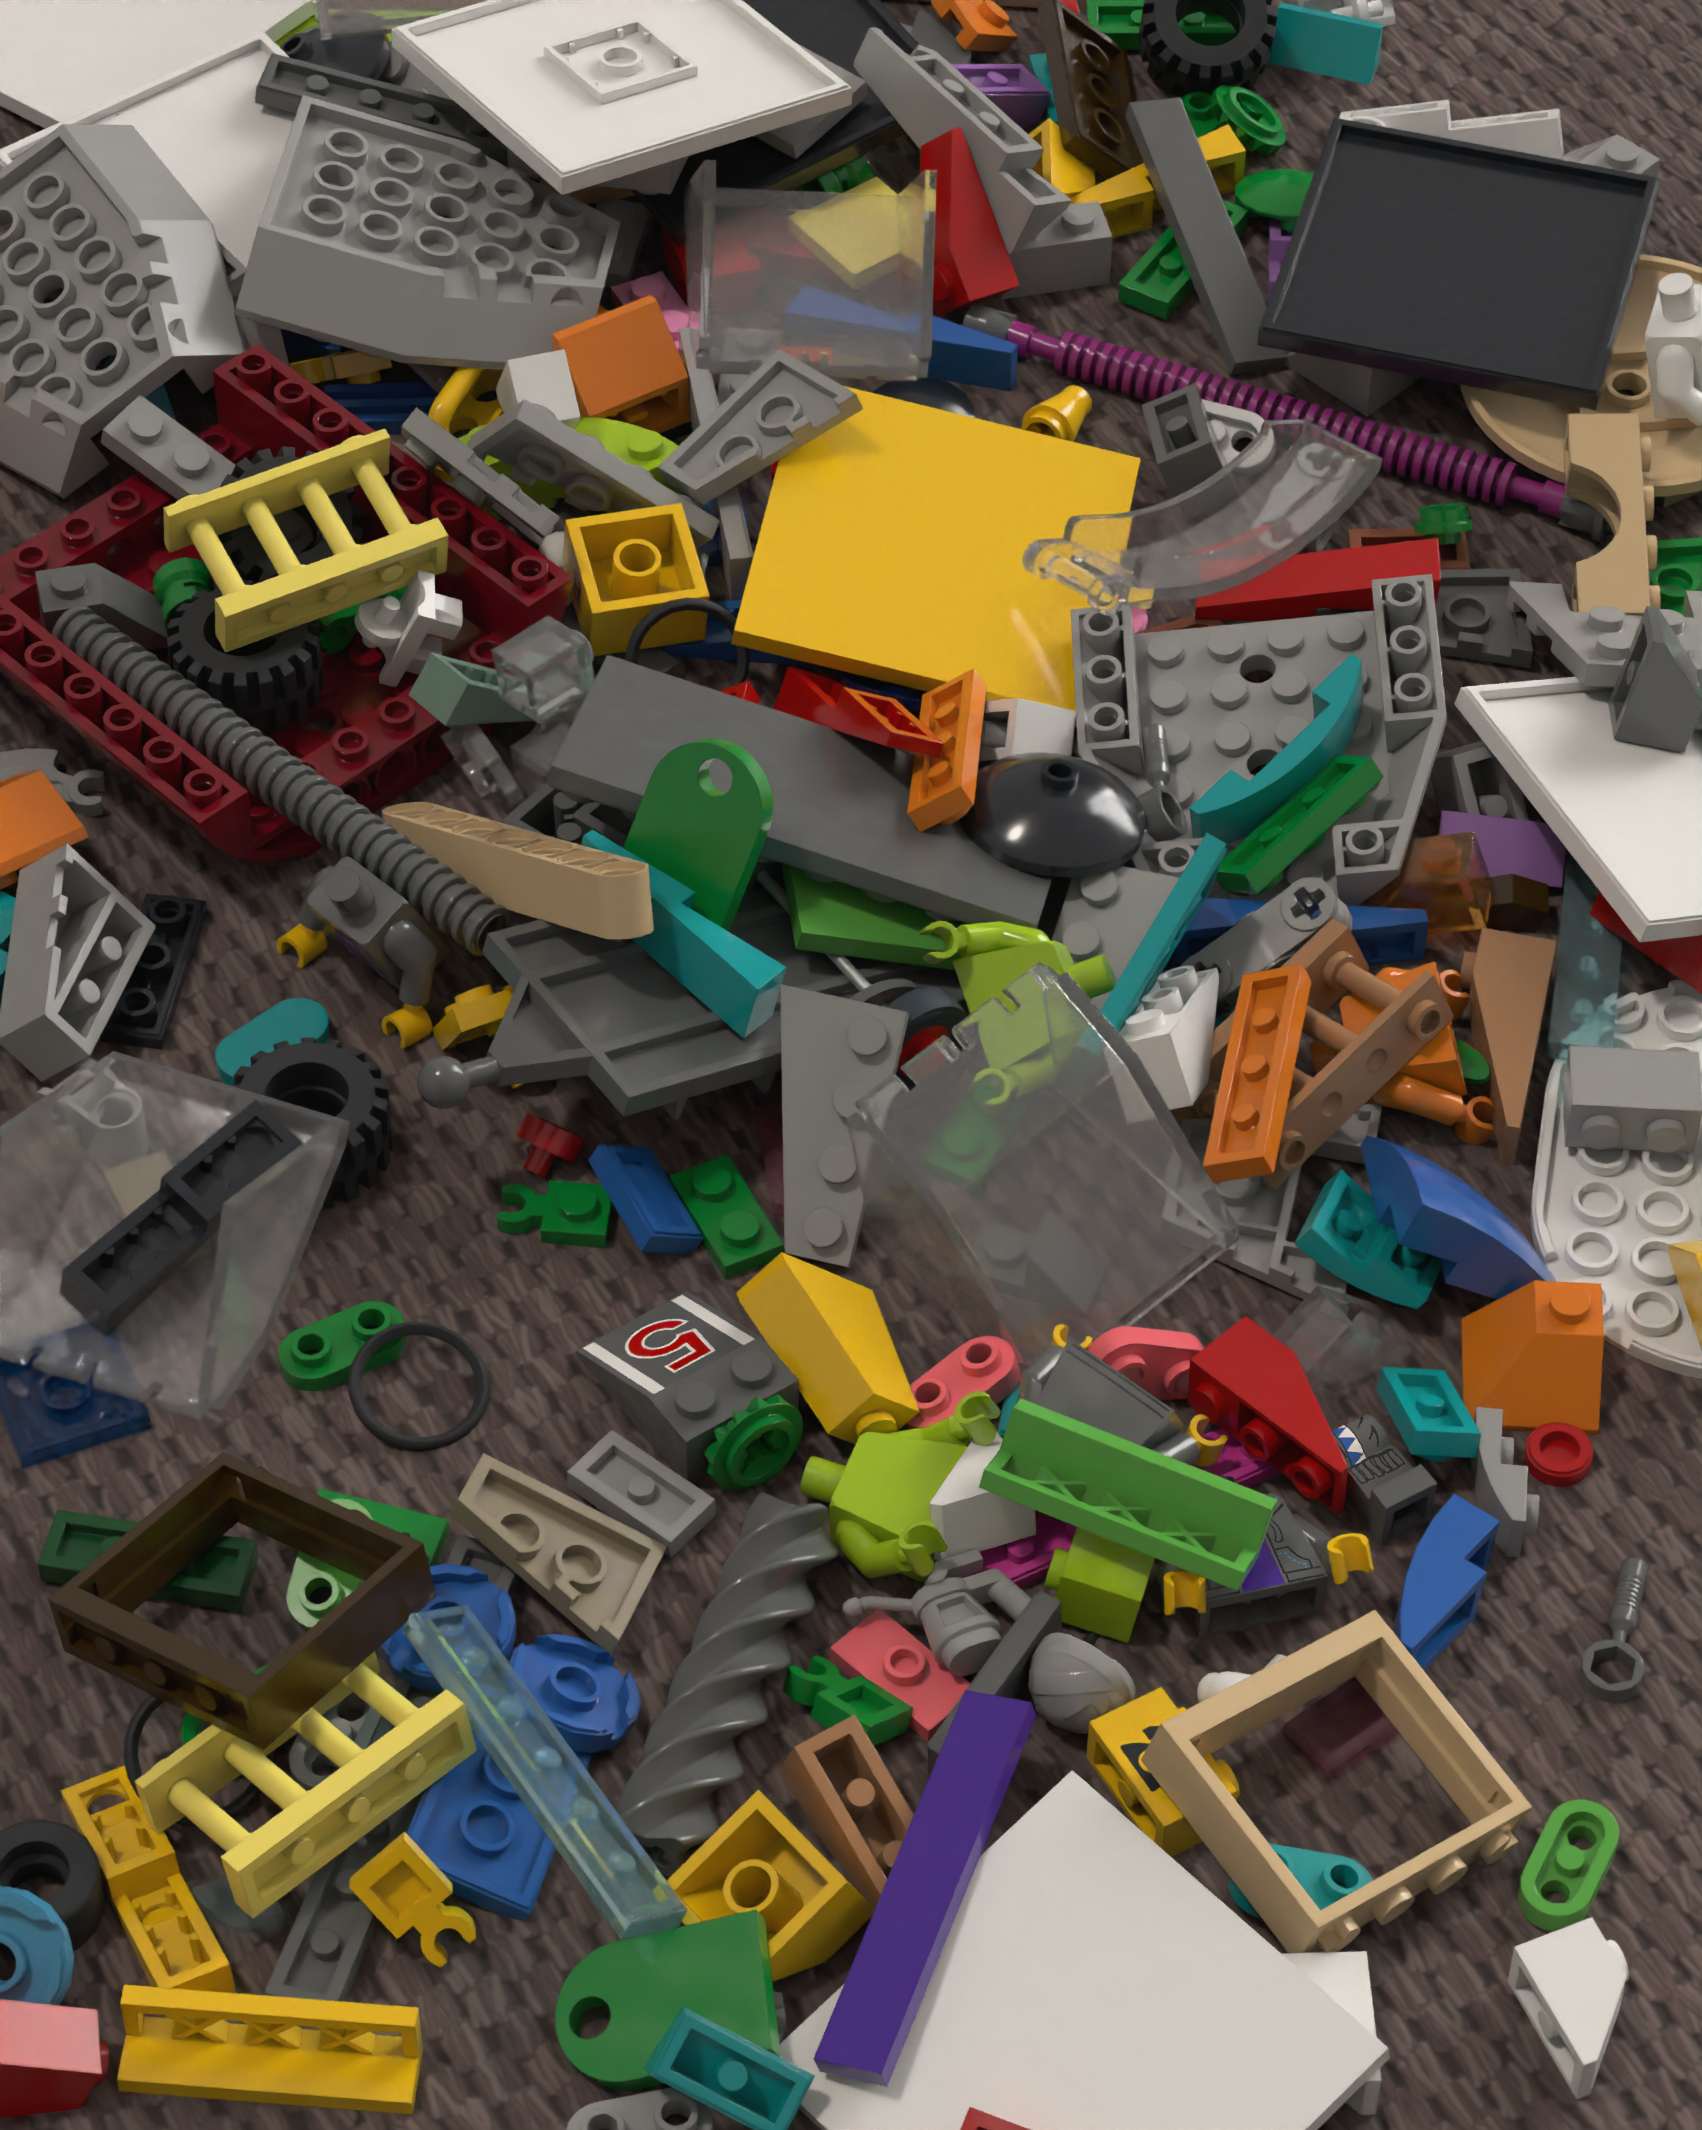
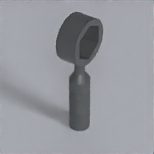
M1150 724L1142 730V744L1146 782L1153 788L1137 798L1144 809L1146 817L1145 829L1156 842L1171 841L1187 832V821L1177 798L1166 787L1170 781L1166 730L1161 725Z
M1626 1558L1620 1566L1614 1601L1608 1621V1626L1613 1633L1612 1640L1606 1639L1592 1644L1586 1649L1581 1661L1580 1681L1584 1689L1592 1697L1603 1702L1619 1703L1629 1700L1638 1693L1643 1680L1644 1661L1636 1649L1630 1644L1625 1643L1626 1637L1636 1629L1648 1573V1565L1638 1558ZM1616 1658L1633 1671L1632 1680L1608 1684L1590 1671L1592 1663Z

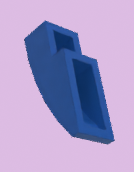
M1456 1494L1452 1495L1432 1519L1416 1547L1405 1578L1393 1625V1633L1424 1671L1475 1619L1487 1572L1483 1569L1489 1564L1500 1520Z

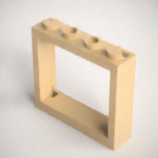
M1376 1610L1162 1722L1141 1759L1288 1953H1315L1321 1949L1326 1953L1338 1952L1356 1938L1360 1933V1927L1373 1919H1376L1380 1925L1391 1922L1411 1906L1415 1900V1895L1428 1888L1434 1895L1447 1890L1463 1877L1468 1870L1467 1866L1482 1858L1486 1864L1496 1862L1517 1845L1519 1841L1515 1838L1514 1834L1532 1808L1530 1803ZM1355 1676L1472 1825L1320 1910L1210 1768L1204 1757Z

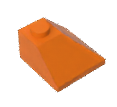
M1534 1280L1461 1319L1463 1403L1473 1420L1476 1407L1503 1409L1502 1430L1533 1431L1543 1424L1559 1422L1575 1426L1585 1434L1598 1435L1604 1344L1602 1284Z

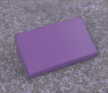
M951 64L1020 128H1026L1040 122L1052 95L1023 64Z

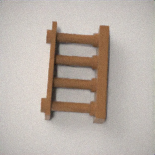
M1334 918L1325 924L1280 967L1303 965L1312 982L1302 1033L1307 1034L1339 1054L1314 1078L1298 1068H1294L1290 1095L1294 1097L1287 1104L1274 1174L1262 1176L1266 1185L1273 1190H1276L1454 1018L1433 974L1425 970L1403 992L1367 972L1370 968L1350 928ZM1347 990L1383 1010L1359 1034L1354 1033L1323 1014ZM1235 1011L1214 1030L1209 1081L1192 1106L1167 1111L1172 1122L1178 1128H1180L1181 1119L1213 1117Z

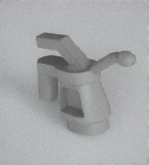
M976 1548L936 1561L934 1569L930 1572L923 1588L918 1590L912 1599L878 1596L854 1597L848 1599L842 1606L846 1616H857L867 1609L912 1612L917 1622L924 1627L935 1661L946 1666L951 1674L960 1677L979 1672L1002 1641V1630L999 1621L982 1605L994 1601L1016 1621L1032 1598L999 1569H990L961 1578L983 1570V1557Z

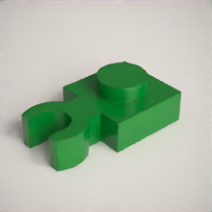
M549 1180L547 1195L535 1194L531 1188L521 1184L502 1186V1204L518 1205L523 1209L515 1213L498 1212V1231L506 1234H521L533 1227L541 1228V1243L606 1248L613 1203L601 1184Z
M818 1655L811 1658L808 1673L795 1665L788 1667L782 1691L787 1697L798 1703L813 1706L811 1718L826 1728H830L855 1714L873 1746L908 1731L913 1707L864 1676L859 1675L847 1680L839 1675V1669L833 1662Z

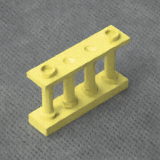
M386 429L365 436L357 435L350 437L340 445L200 495L185 496L175 504L164 507V544L169 553L194 544L223 595L215 599V635L225 653L408 586L417 570L435 575L447 571L448 534L438 517L418 525L411 524L383 478L384 475L389 474L390 436ZM359 484L389 534L363 545L354 542L328 495ZM305 504L334 555L309 565L300 564L273 515ZM250 524L279 575L251 586L244 584L218 538L220 534Z
M374 1651L266 1749H260L211 1725L170 1756L157 1762L148 1772L134 1782L149 1827L157 1835L186 1816L226 1851L221 1856V1860L235 1903L254 1919L477 1751L465 1703L446 1689L423 1707L417 1708L377 1675L381 1671ZM352 1692L395 1726V1728L366 1749L360 1748L322 1716ZM297 1733L339 1767L337 1771L309 1791L302 1788L266 1757ZM241 1774L283 1809L282 1812L253 1833H249L210 1799L212 1795Z

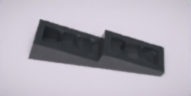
M255 1099L163 1175L160 1188L155 1194L62 1270L59 1294L106 1338L301 1151L303 1142Z

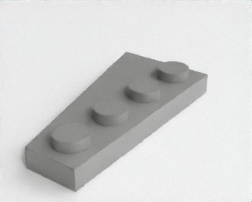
M780 984L785 1253L851 1268L910 1014L906 1011Z

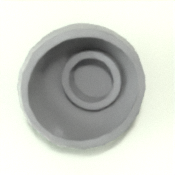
M1057 1632L1045 1636L1030 1658L1028 1687L1035 1704V1710L1039 1716L1052 1723L1053 1726H1059L1076 1734H1086L1089 1729V1721L1134 1700L1136 1688L1127 1670L1096 1647L1069 1634Z

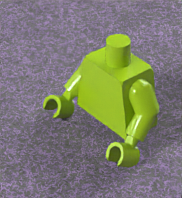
M936 921L923 928L919 935L936 933L943 939L945 944L943 952H930L923 956V959L928 964L941 963L957 951L962 956L953 960V964L989 1068L976 1075L969 1085L968 1091H973L980 1086H987L995 1092L997 1099L984 1103L979 1112L985 1116L994 1115L1003 1106L1008 1096L1018 1099L1057 1083L1074 1062L1083 1037L1093 1023L1086 1000L1112 991L1117 983L1114 971L1106 955L1103 953L1074 964L1067 946L1054 940L1050 941L1042 930L1002 921L960 925L957 929L946 921Z
M975 1391L960 1400L956 1406L955 1415H951L929 1426L886 1434L868 1431L859 1436L846 1466L811 1456L802 1476L800 1494L830 1503L829 1536L836 1542L838 1549L865 1577L878 1578L902 1573L925 1583L935 1566L936 1559H934V1553H944L948 1548L937 1527L931 1521L929 1503L967 1449L971 1439L982 1446H988L994 1441L997 1429L990 1420L998 1418L1001 1410L987 1393Z

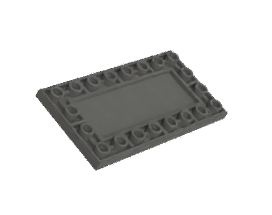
M607 655L551 765L547 785H550L549 787L561 790L567 798L578 803L589 804L598 802L622 810L626 817L634 821L651 775L657 764L666 754L681 745L699 739L717 738L730 741L745 749L755 758L766 774L772 791V823L758 857V862H781L802 869L808 877L819 882L832 883L838 881L863 889L867 896L880 902L892 903L899 901L923 909L929 917L937 921H946L948 923L960 921L966 924L1002 921L1036 929L1053 878L1052 876L1019 870L991 857L968 837L960 819L949 825L938 823L920 833L907 814L914 755L833 730L830 727ZM714 759L709 769L710 779L717 789L722 792H728L733 780L731 770L722 760Z

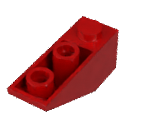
M1243 1317L1190 1359L1187 1403L1193 1407L1198 1415H1206L1209 1418L1208 1423L1216 1424L1229 1432L1254 1459L1267 1462L1291 1480L1295 1488L1303 1496L1311 1500H1317L1334 1514L1338 1515L1344 1510L1348 1466L1294 1351L1248 1317Z

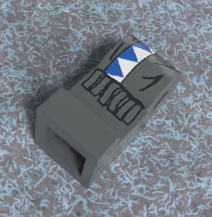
M1368 1414L1362 1415L1332 1430L1333 1436L1348 1466L1345 1498L1381 1545L1432 1520L1437 1482L1422 1464L1415 1468L1412 1467L1398 1448H1394L1391 1445L1385 1430L1373 1416ZM1408 1506V1511L1403 1517L1393 1520L1394 1512Z

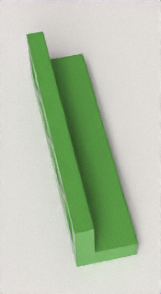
M1022 1398L1013 1407L1000 1450L984 1469L979 1484L981 1489L1237 1591L1258 1559L1278 1501L1275 1498Z

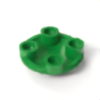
M1289 168L1255 172L1243 177L1235 185L1234 204L1248 209L1249 217L1263 216L1280 220L1279 226L1282 229L1293 232L1314 173Z

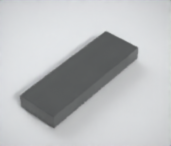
M1041 1590L1038 1594L1035 1593L967 1690L1018 1700L1028 1686L1030 1658L1045 1636L1051 1633H1062L1061 1601ZM962 1697L927 1744L929 1777Z

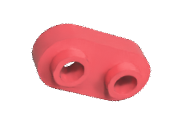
M1121 1326L1110 1329L1098 1336L1087 1350L1157 1399L1171 1401L1188 1398L1190 1359L1203 1350L1204 1347L1200 1340L1190 1333Z
M982 1336L971 1339L909 1386L920 1412L904 1425L905 1429L926 1427L951 1415H955V1409L960 1400L975 1391L987 1393L996 1405L1015 1390L1021 1375L1011 1345L1004 1339L995 1336Z

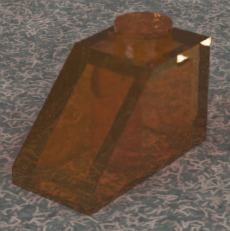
M1465 832L1413 838L1408 844L1399 876L1370 896L1367 907L1426 910L1429 920L1427 934L1487 928L1493 882L1475 833Z

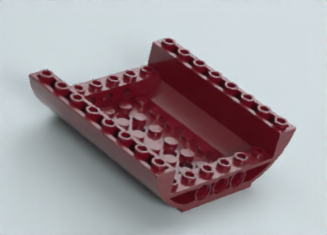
M256 344L213 370L218 424L197 437L236 465L245 457L252 462L257 451L267 448L270 449L273 457H277L281 447H295V457L304 458L307 450L318 453L340 445L350 437L357 435L365 436L376 431L262 346ZM390 442L389 474L384 475L383 478L409 522L418 525L438 517L448 534L447 571L435 575V593L462 601V627L454 640L428 633L427 635L442 639V656L507 673H512L522 653L544 658L565 613L573 585V577ZM138 472L0 557V672L204 838L228 855L251 862H274L302 855L307 858L325 846L320 844L314 836L306 834L300 826L291 823L287 816L280 815L274 807L268 806L260 797L250 793L247 787L239 785L234 778L229 777L41 625L35 571L96 563L155 595L153 579L156 572L164 564L174 559L185 557L195 558L204 562L194 544L170 553L164 544V507L175 504L178 501L176 498L141 472ZM360 484L353 486L356 492L350 503L361 504L363 514L357 527L363 528L359 544L363 545L388 536L387 530ZM319 625L320 633L324 632L325 630ZM358 631L353 636L351 642L340 652L333 655H325L321 651L323 689L320 690V700L316 707L308 708V716L301 722L290 721L289 729L279 733L270 730L264 732V735L274 740L278 746L285 748L291 756L299 758L304 765L313 768L318 775L324 776L331 785L338 786L344 794L353 797L358 804L367 807L373 814L488 737L489 731L496 723L445 726L409 696L419 674L405 671L397 687L380 684L379 674L386 663L385 655L379 646L376 648L367 647L362 641L363 636ZM168 647L146 650L156 655L160 661L169 665ZM314 721H325L333 725V728L327 732L303 730L304 726Z

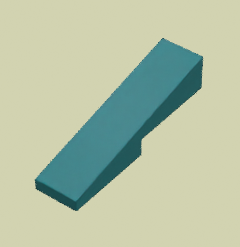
M593 829L583 836L581 843L583 846L648 864L654 931L642 937L631 938L743 1039L772 1017L780 991V984H782L786 971L784 965L692 910L695 891Z

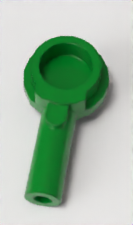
M1459 502L1420 507V521L1414 522V533L1426 534V539L1438 538L1439 544L1461 542V532L1472 530L1469 508Z

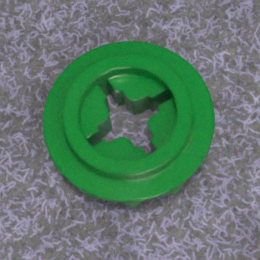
M1221 85L1210 96L1211 106L1209 110L1211 115L1219 121V127L1221 128L1228 124L1247 150H1257L1260 154L1269 156L1273 151L1277 152L1285 143L1286 134L1279 116L1258 95L1242 87Z
M778 1394L768 1398L766 1401L755 1397L750 1401L746 1410L742 1412L733 1410L732 1419L727 1425L714 1430L717 1441L708 1446L704 1453L710 1463L707 1473L721 1488L729 1491H740L747 1486H754L770 1479L786 1465L800 1442L803 1432V1419L800 1412Z

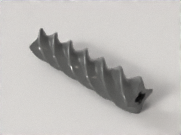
M760 1493L749 1508L741 1529L740 1542L733 1549L723 1566L717 1583L716 1596L699 1619L693 1636L691 1652L685 1657L674 1675L668 1692L666 1708L659 1714L649 1731L643 1748L641 1764L635 1769L626 1783L618 1803L616 1821L609 1827V1830L616 1837L617 1852L623 1869L632 1872L656 1871L671 1877L686 1862L685 1852L689 1848L707 1841L719 1829L718 1821L711 1806L710 1794L716 1789L741 1778L743 1775V1765L736 1750L735 1737L741 1732L764 1723L768 1717L766 1706L760 1694L759 1681L790 1665L792 1659L784 1640L783 1626L792 1620L812 1613L815 1608L814 1598L807 1584L806 1573L815 1566L835 1559L838 1555L837 1545L823 1526L828 1513V1508L823 1504L794 1505L766 1493Z

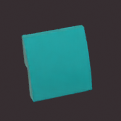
M1340 1170L1324 1185L1294 1243L1314 1261L1353 1286L1382 1299L1416 1309L1427 1301L1442 1268L1440 1257L1398 1244L1396 1230L1378 1224L1372 1197L1343 1170Z

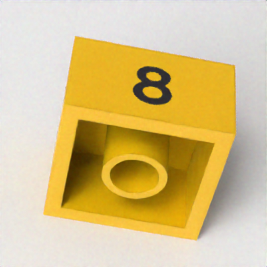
M682 503L565 520L562 565L564 571L573 577L570 593L589 657L626 652L632 632L642 618L654 608L668 601L682 598H699L709 601L710 595ZM685 610L672 613L660 619L645 635L640 649L705 640L708 614L701 611Z

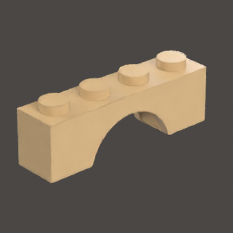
M1639 413L1568 414L1563 445L1566 496L1583 501L1595 508L1607 520L1614 534L1611 543L1602 551L1587 559L1576 562L1571 592L1572 611L1589 612L1594 607L1609 606L1617 608L1625 614L1643 615L1646 606L1660 609L1659 585H1649V571H1656L1657 537L1656 535H1646L1645 522L1653 521L1654 488L1653 486H1643L1642 473L1650 471L1651 439L1650 437H1640Z

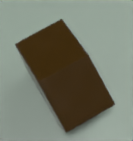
M1516 874L1475 879L1474 908L1481 929L1535 933L1549 913L1548 884Z

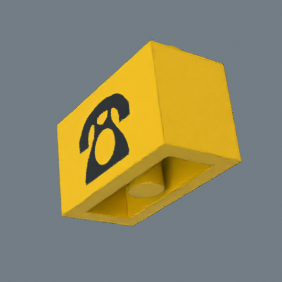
M1160 1687L1089 1721L1086 1758L1133 1824L1169 1856L1173 1857L1203 1841L1141 1761L1160 1724L1187 1710L1184 1707L1177 1709L1164 1689ZM1211 1754L1205 1756L1204 1760L1234 1799L1237 1800L1240 1795V1789L1230 1766L1222 1759L1215 1761Z

